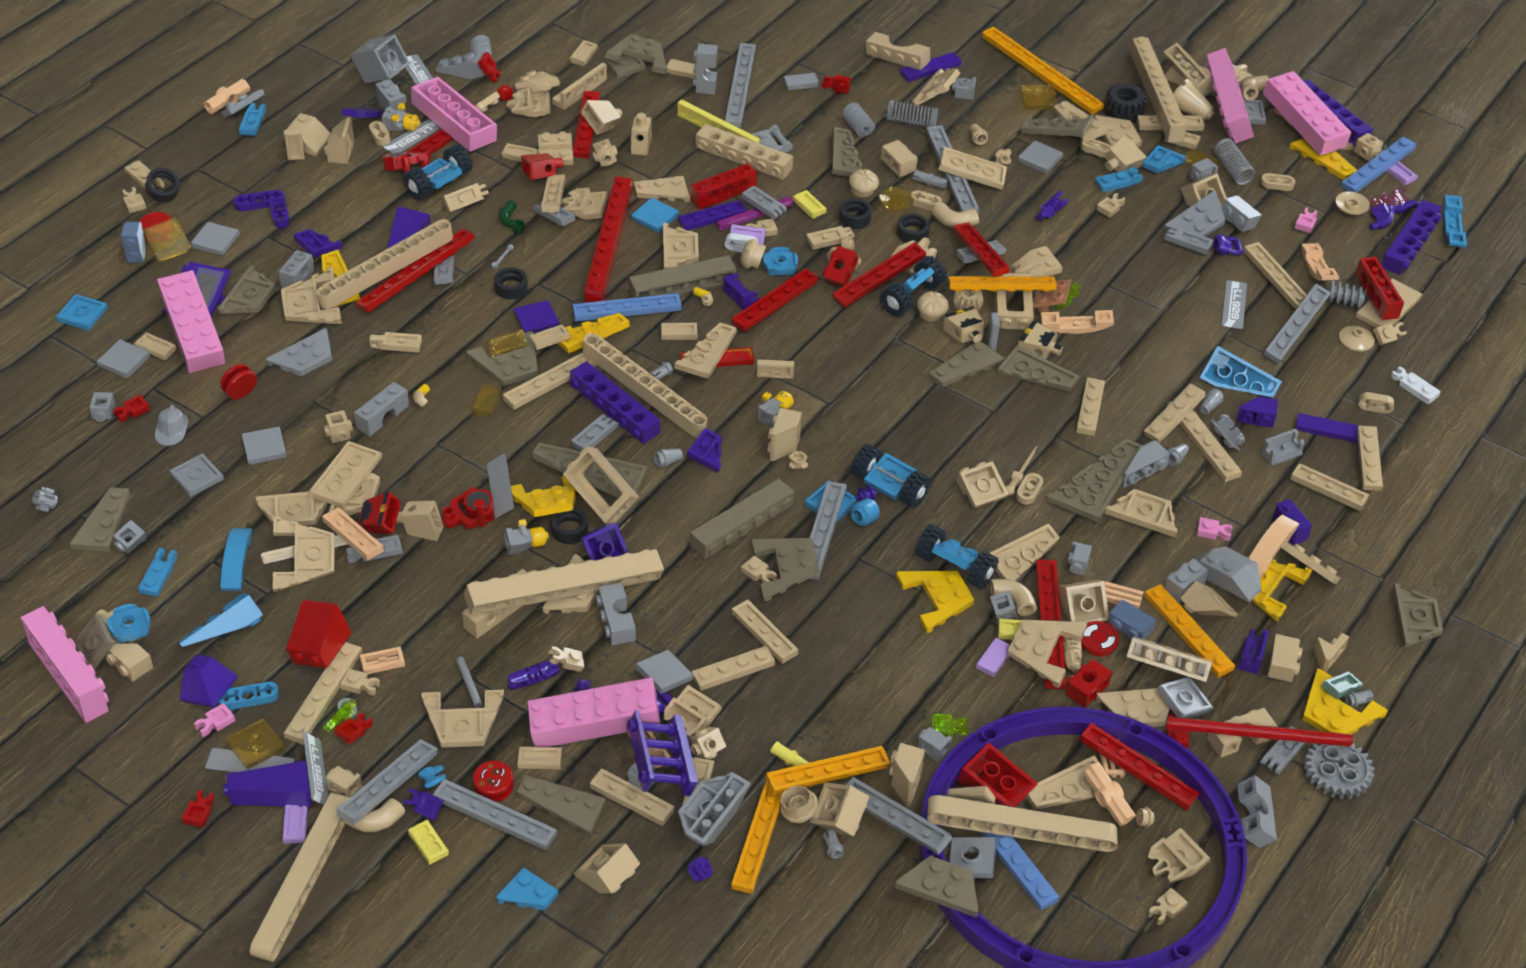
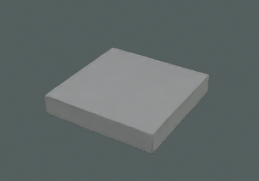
M1243 99L1250 123L1265 125L1266 116L1262 100L1249 101Z
M1034 141L1018 157V162L1047 174L1063 157V152Z
M207 222L192 240L191 248L223 256L240 235L239 230Z
M119 339L97 360V365L128 379L150 357V352Z
M280 427L242 434L249 465L287 458Z
M203 453L169 470L170 476L189 497L224 480L222 473Z
M669 650L636 663L635 667L644 678H653L655 689L660 694L691 681L694 676Z
M1190 677L1165 683L1157 688L1159 694L1179 718H1192L1208 713L1213 709V706Z

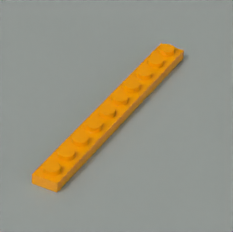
M995 27L982 32L983 39L1091 115L1104 109L1103 102Z

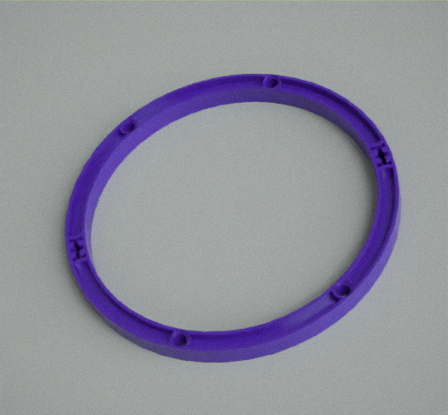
M1049 707L1018 712L991 722L966 737L946 756L933 775L925 795L921 817L927 821L928 799L934 795L947 796L948 790L953 789L957 784L962 768L988 743L996 749H1000L1008 744L1038 736L1058 734L1082 735L1087 727L1093 723L1114 738L1119 739L1120 742L1159 762L1181 781L1199 792L1197 798L1209 814L1220 842L1223 858L1221 891L1205 918L1190 933L1162 950L1132 959L1108 962L1082 961L1048 954L1013 939L996 928L979 912L976 918L938 904L956 930L981 953L1005 968H1188L1202 958L1226 931L1235 914L1245 882L1247 849L1244 831L1238 813L1219 780L1202 761L1173 738L1140 721L1120 714L1081 707ZM919 844L921 862L929 856L946 861L943 851L938 855Z

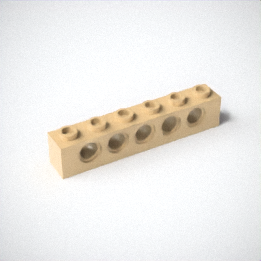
M705 124L696 134V148L741 165L749 164L753 169L784 180L793 169L792 155Z

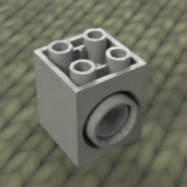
M395 34L370 39L350 54L365 83L391 79L410 64Z

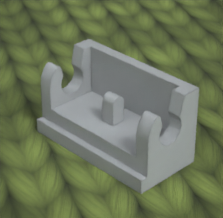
M1296 429L1265 439L1261 455L1271 466L1303 454L1304 440L1297 441L1298 431Z

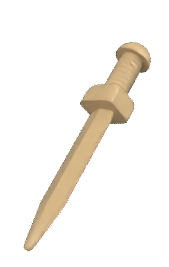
M1037 446L1031 452L1020 471L1012 473L1011 482L1008 486H1005L1009 493L1008 496H1012L1015 493V488L1022 483V473L1032 459Z

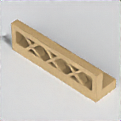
M601 63L552 98V104L563 110L567 109L583 97L584 91H592L607 80V65Z

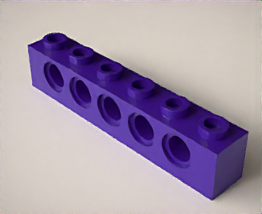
M1303 80L1351 131L1348 142L1353 144L1354 147H1356L1357 140L1367 133L1372 135L1373 128L1310 80Z
M1425 200L1421 201L1386 252L1382 263L1383 269L1401 275L1404 269L1407 270L1409 268L1410 260L1413 261L1415 259L1417 251L1421 250L1423 243L1427 241L1429 234L1433 232L1436 224L1439 223L1442 214H1440L1442 207Z
M586 361L570 371L569 382L571 387L578 390L586 399L594 403L598 409L605 412L608 417L618 422L620 427L626 429L635 439L644 444L660 434V419Z

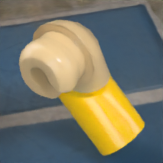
M698 287L694 288L693 295L700 297L703 305L710 306L713 303L711 292Z
M423 384L413 394L414 402L420 407H423L428 402L424 398L430 391L428 385Z

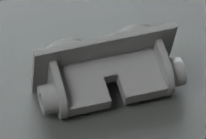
M1223 414L1217 422L1212 419L1211 421L1215 425L1214 430L1220 436L1223 435L1225 438L1223 440L1229 448L1234 447L1240 451L1237 445L1245 442L1244 435L1237 427L1232 429L1235 424L1230 417Z

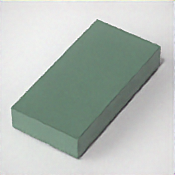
M1346 672L1324 681L1321 687L1335 699H1339L1351 691L1356 692L1360 690L1363 684L1350 672Z

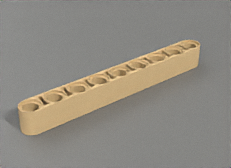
M441 219L320 286L317 289L320 307L323 309L333 308L450 242L453 239L451 222Z
M588 333L584 336L583 354L691 436L699 437L704 428L707 427L708 419L706 415L597 334Z
M333 792L330 793L251 943V956L271 962L278 956L345 825L343 819L337 816V808L350 797Z
M934 795L928 799V821L935 825L1103 852H1112L1118 848L1117 827L1112 823L941 795Z

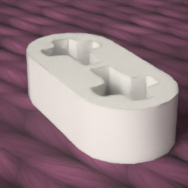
M731 233L726 236L724 244L728 250L743 252L745 243L750 239L756 238L749 235Z

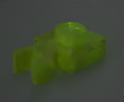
M1074 283L1069 289L1066 303L1054 306L1059 310L1068 306L1072 302L1073 297L1076 298L1080 295L1078 290L1082 286Z
M352 699L348 700L323 727L330 732L343 718L347 721L355 713L353 708L357 704Z
M932 714V729L941 732L943 736H953L954 732L962 735L968 734L969 728L961 726L967 725V717L953 719L952 714Z

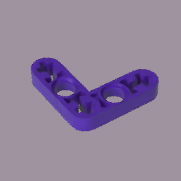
M281 190L238 195L233 200L237 211L270 207L275 227L285 228L289 225L284 193Z

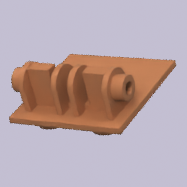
M1072 280L1056 281V290L1049 292L1036 290L1033 308H1037L1041 314V312H1049V306L1065 304Z

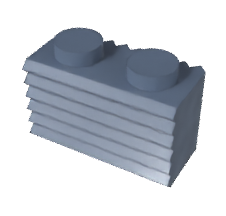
M124 222L121 239L126 262L142 263L144 262L147 249L141 226L142 223Z
M1122 599L1110 611L1107 623L1132 641L1134 636L1146 639L1154 630L1156 619Z

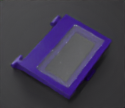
M189 262L188 266L184 264L180 273L193 270L210 317H212L217 304L221 305L225 299L223 290L231 270Z

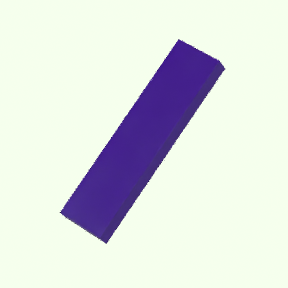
M952 52L930 59V62L922 70L911 67L900 69V75L907 82H911L935 74L939 69L945 71L947 68L951 69L962 65V60Z
M371 108L342 109L343 115L354 118L382 117L383 111Z
M741 200L678 216V222L683 229L688 231L717 223L719 220L745 212L747 209Z
M1298 413L1296 430L1358 443V425Z

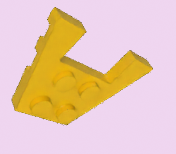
M565 476L561 477L563 486L556 485L552 486L551 489H535L532 492L525 493L522 484L511 486L513 501L521 503L522 508L534 517L573 510L577 490Z
M1272 559L1269 568L1260 579L1261 592L1252 601L1278 622L1286 611L1287 605L1270 596L1285 576L1304 585L1313 569L1305 567V569L1296 568V565L1291 563L1283 565L1276 563V560Z
M958 571L896 572V579L902 590L922 585L936 610L920 615L919 621L926 634L933 631V628L937 625L941 626L951 616H956L974 605V598Z
M1318 668L1302 720L1323 732L1352 735L1359 728L1374 723V720L1384 718L1388 710L1371 701L1363 712L1360 713L1339 699H1335L1321 687L1324 681L1333 678V676Z

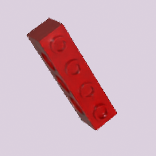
M745 164L694 183L690 188V201L698 210L738 196L752 186L757 187V172L749 164Z
M1377 257L1360 258L1355 275L1364 290L1367 288L1366 293L1382 320L1398 319L1404 301Z

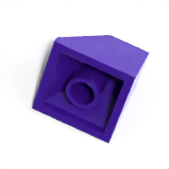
M607 523L590 531L581 538L590 560L596 561L608 556L618 557L629 553L617 523Z
M196 654L184 668L180 699L182 702L214 708L235 682L237 676L214 658Z

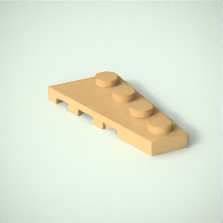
M719 323L706 335L703 341L695 344V348L692 351L685 353L681 361L675 362V369L709 379L734 338L737 328Z
M1092 756L1038 782V785L1026 796L1027 800L1034 810L1096 798L1095 790L1083 772L1091 765L1099 763L1095 756Z

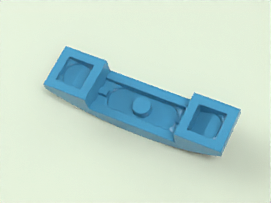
M1444 196L1443 225L1446 242L1449 246H1467L1466 233L1463 232L1461 216L1463 210L1462 196Z
M232 528L229 533L222 564L221 591H241L243 568L247 548L251 543L252 528Z

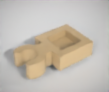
M132 187V192L130 193L126 192L125 189L123 190L124 203L129 213L146 209V204L141 194H137L135 187Z
M1115 193L1112 199L1107 197L1097 204L1096 210L1110 218L1120 210V206L1124 205L1125 197L1118 199V193Z
M773 219L757 221L756 225L746 224L747 227L766 229L765 237L777 235L778 229Z
M1399 322L1394 326L1392 323L1373 329L1379 345L1396 341L1397 337L1405 335L1406 331L1401 332L1399 330L1403 322Z
M753 556L741 566V572L755 582L759 579L762 580V583L769 582V579L777 580V574L774 571H769V565L756 556Z
M551 647L548 651V654L553 655L549 660L552 664L562 663L563 668L581 672L585 667L582 651L566 647L562 650L558 647Z
M349 668L340 683L342 690L357 694L365 690L369 695H375L376 689L371 686L380 687V680L378 678L368 679V673Z
M1171 888L1156 900V906L1150 908L1148 917H1152L1154 914L1159 915L1160 917L1156 924L1161 925L1166 915L1173 919L1187 907L1188 902Z

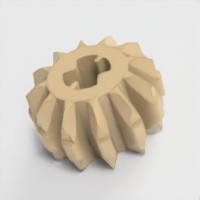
M956 291L953 297L955 309L962 310L974 306L977 312L982 307L984 300L982 291Z

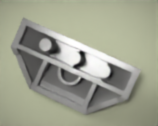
M1224 546L1201 553L1194 558L1209 569L1206 580L1239 598L1250 602L1261 592L1257 562Z
M733 772L726 774V776L702 781L678 811L685 835L702 846L713 843L738 811L751 783Z

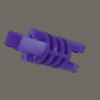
M1059 190L1040 207L1041 212L1035 216L1038 221L1045 217L1050 219L1069 202L1068 198L1063 201L1059 198L1063 194L1062 190Z
M550 661L537 663L508 675L507 685L511 690L527 687L559 674L560 669L558 664H552Z

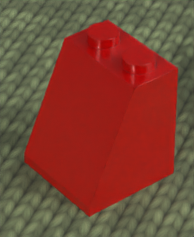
M312 600L302 601L286 647L293 663L328 668L352 633L338 605Z

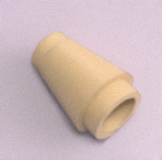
M977 124L971 125L970 132L973 142L978 145L985 144L988 140V133Z

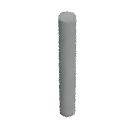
M462 656L458 657L456 662L474 707L480 708L483 704L465 659Z

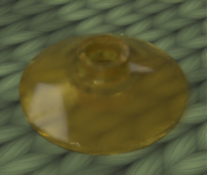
M888 187L880 193V202L887 208L902 210L912 205L913 195L903 187Z

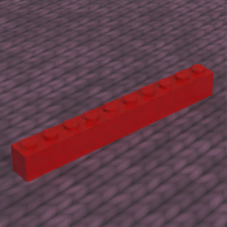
M615 177L584 289L585 303L604 301L632 197V178Z

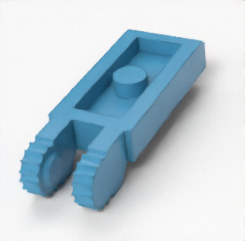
M255 103L250 104L239 128L240 135H257L266 112L265 104H261L259 110H256Z
M1131 167L1126 171L1095 177V183L1102 192H1107L1140 183L1144 178L1142 174H1138L1137 168Z
M158 549L155 559L151 562L138 587L140 594L159 597L173 570V565L177 559V551L171 550L166 562L163 561L165 549Z

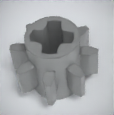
M47 487L36 490L32 498L33 504H36L35 509L46 512L49 511V508L53 509L58 501L57 495L53 494L55 490Z

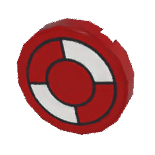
M1101 621L1087 623V628L1081 639L1082 649H1086L1093 656L1102 657L1112 654L1119 644L1117 630L1112 625Z

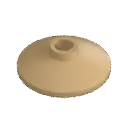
M1356 192L1340 193L1335 201L1336 206L1341 211L1352 215L1363 214L1368 211L1370 206L1368 199Z
M1347 326L1339 333L1341 344L1353 351H1367L1373 347L1375 342L1373 334L1360 326Z

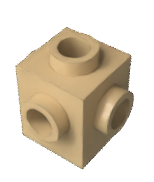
M1367 133L1357 140L1354 152L1370 162L1382 153L1383 142Z
M609 139L592 144L595 151L593 152L595 162L599 161L601 167L610 166L617 162L615 156L618 154L615 145H611Z
M344 410L325 415L327 425L324 426L326 437L330 436L332 443L351 439L352 423L351 420H347Z
M717 727L700 728L694 732V736L689 738L691 743L690 749L697 758L712 759L718 755V751L727 747Z

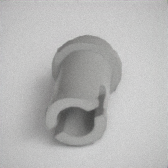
M663 362L660 367L649 374L660 380L666 375L670 376L673 372V367L669 362Z
M1369 689L1356 693L1351 691L1345 696V702L1352 708H1356L1360 704L1373 701V698H1370L1373 697V694Z
M827 830L829 837L825 832L823 833V839L828 848L827 854L831 858L837 859L843 855L844 847L839 843L836 831Z

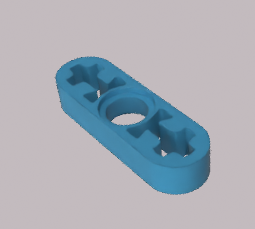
M263 682L229 688L217 704L219 706L224 703L229 710L272 703L279 697L278 686L274 682ZM246 693L253 694V697L250 699L242 698Z

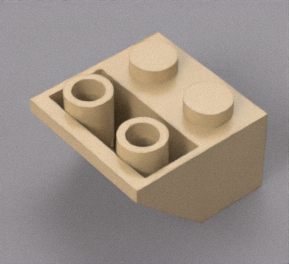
M780 408L778 415H774L772 424L774 428H770L768 439H771L767 450L770 453V461H775L796 452L800 441L802 412Z

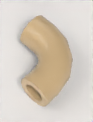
M1257 76L1245 80L1240 86L1242 96L1246 100H1254L1259 92H1264L1267 80L1269 79L1268 76Z
M942 202L937 204L932 210V215L944 226L953 228V225L970 222L972 226L979 223V216L973 208L963 212H956Z
M1011 579L990 580L991 596L1010 591L1019 615L1030 616L1036 612L1035 599L1030 590L1023 584Z
M390 798L382 807L370 811L356 824L353 825L344 819L343 822L362 832H378L388 829L405 814V809L397 800Z

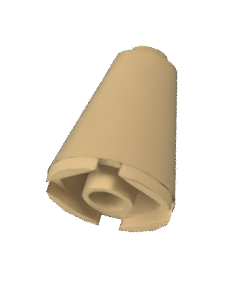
M1186 79L1184 81L1186 84L1184 86L1180 85L1173 94L1180 111L1191 116H1202L1203 121L1210 120L1215 113L1213 112L1214 107L1189 79Z

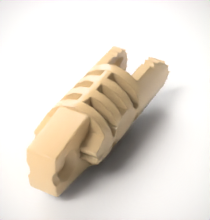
M1063 636L1065 664L1069 670L1076 673L1081 668V641Z

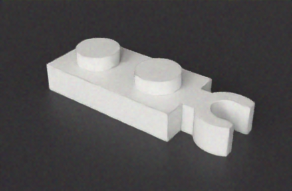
M1398 367L1397 372L1393 371L1391 374L1393 380L1400 381L1399 386L1426 404H1430L1440 395L1441 391L1414 373L1407 374L1402 367Z

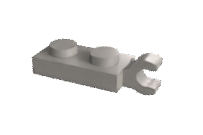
M393 535L376 539L383 545L384 552L370 560L403 554L399 536ZM349 547L346 549L348 563H355L360 558H363V562L367 561L354 548Z

